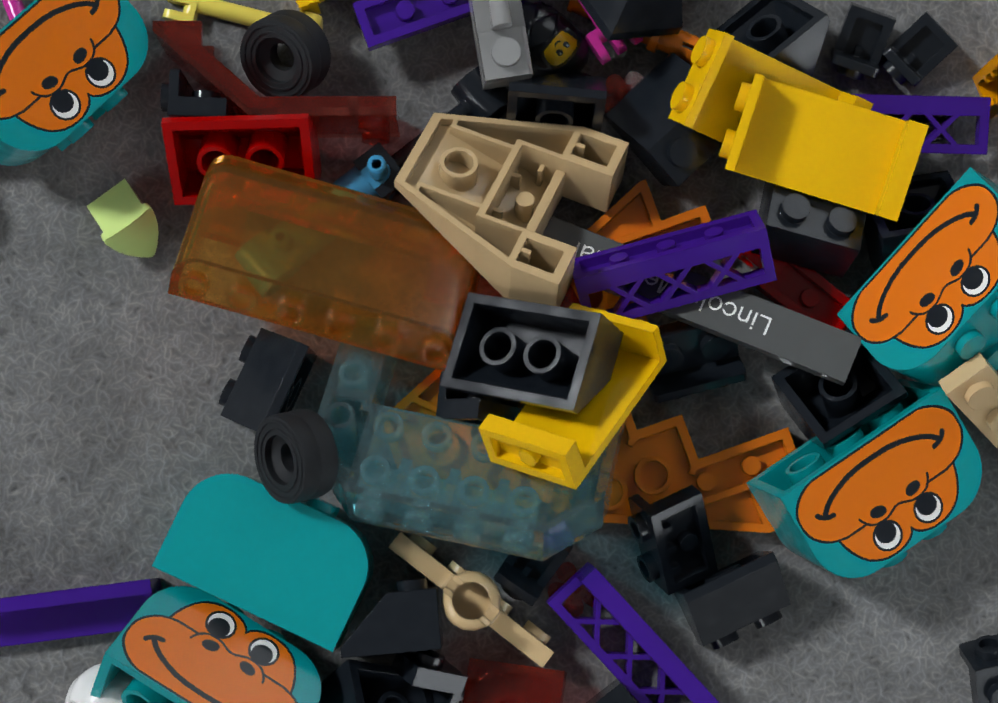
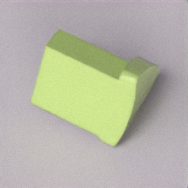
M125 179L87 205L90 213L103 231L101 238L107 246L128 256L150 258L155 255L159 236L156 216L151 206L140 200Z

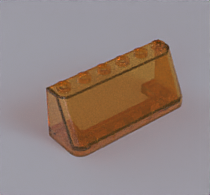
M222 155L210 163L204 176L171 273L168 294L445 371L468 292L477 293L481 274L414 207L241 157Z

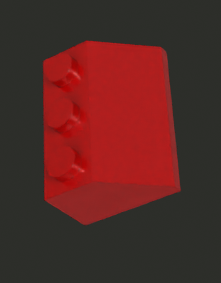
M309 113L162 118L161 127L174 205L317 202L322 169L318 132Z

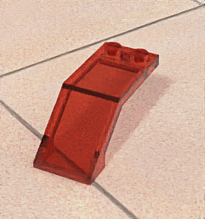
M153 21V32L167 56L205 90L218 92L221 94V98H227L236 115L309 113L317 129L318 138H361L362 143L375 145L378 142L381 145L388 144L390 137H400V117L396 96L259 97L214 57V46H203L202 21Z

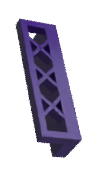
M360 0L352 3L357 23L362 30L369 51L471 16L468 0Z
M853 94L874 103L871 110L875 112L902 114L898 119L905 121L912 115H922L934 130L925 138L920 153L987 155L991 97ZM932 115H948V117L939 124ZM959 116H976L975 144H958L945 129ZM940 135L948 144L931 142Z
M756 209L575 258L573 279L581 305L592 308L588 294L610 289L621 295V297L612 309L605 311L632 319L777 280L767 229ZM759 249L763 268L746 273H741L731 268L740 253ZM705 263L716 269L712 277L705 284L694 286L683 280L692 266ZM657 276L668 282L660 296L648 299L636 293L644 279Z
M589 562L546 600L549 606L639 703H652L645 694H657L656 703H664L665 695H685L691 703H719L606 578ZM582 584L594 596L593 617H573L562 605ZM601 605L613 618L601 617ZM580 624H593L592 637ZM600 625H620L626 631L625 652H609L601 648L599 645ZM633 640L644 652H633ZM613 659H625L624 671ZM632 660L654 661L658 666L657 687L637 686L632 681ZM665 676L677 687H665Z
M160 578L0 598V647L120 632L126 627L145 601L161 590Z

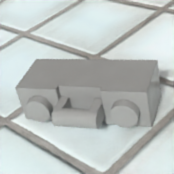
M468 0L483 90L507 87L509 82L532 78L533 69L521 0Z

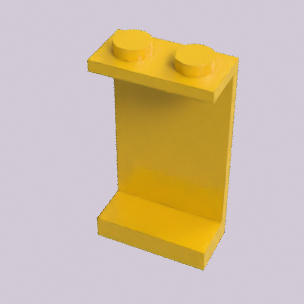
M709 28L706 36H702L693 48L691 54V62L693 64L686 80L680 82L672 94L670 100V108L672 110L668 118L723 143L727 128L737 131L742 112L734 110V105L742 81L752 84L755 73L763 75L769 80L871 110L874 103L859 96L842 92L734 40L735 36Z
M757 73L754 75L752 84L742 81L734 105V110L742 112L737 131L727 128L718 156L727 159L724 169L896 222L898 221L929 125L888 116L769 80Z
M572 303L569 307L571 309L602 313L624 333L611 380L578 414L526 404L514 421L489 413L478 429L491 462L577 490L662 369L667 359L658 325L650 324L644 320H635L609 313L603 309H594Z

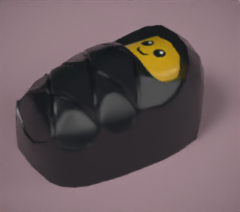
M521 0L533 69L532 78L555 73L575 74L576 72H581L588 62L589 45L579 28L562 13L540 0Z

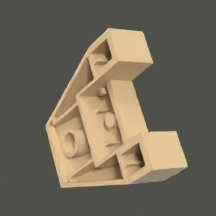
M433 113L395 178L394 187L504 298L560 307L572 283L577 247L544 236L543 233L562 197L607 212L623 179L629 142L582 126Z

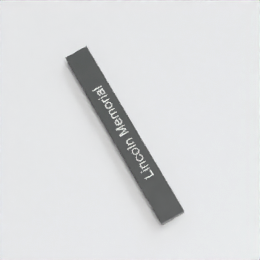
M553 216L543 233L544 236L577 247L576 258L624 245ZM689 270L683 280L698 286L707 283L710 278ZM657 276L644 279L636 293L648 299L660 296L668 282ZM610 289L603 290L615 296L621 297V295L611 291ZM741 290L658 312L841 386L845 384L861 345V337Z

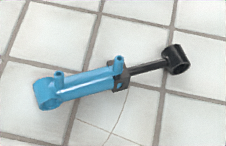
M478 66L466 74L453 87L451 94L457 100L458 105L446 114L499 119L507 112L509 90L506 87L483 90ZM422 133L392 156L378 142L353 161L354 167L319 193L317 202L306 203L273 230L264 231L238 251L235 255V260L263 296L275 292L292 279L306 262L383 204L385 207L401 194L394 187V180Z

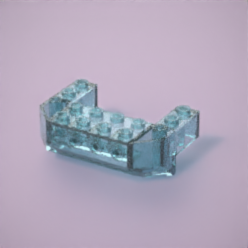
M350 311L317 414L329 426L338 452V474L331 490L351 521L539 561H545L603 527L611 500L613 476L626 420L577 490L493 463L489 459L478 429L480 425L384 406L401 350L398 322L395 319Z

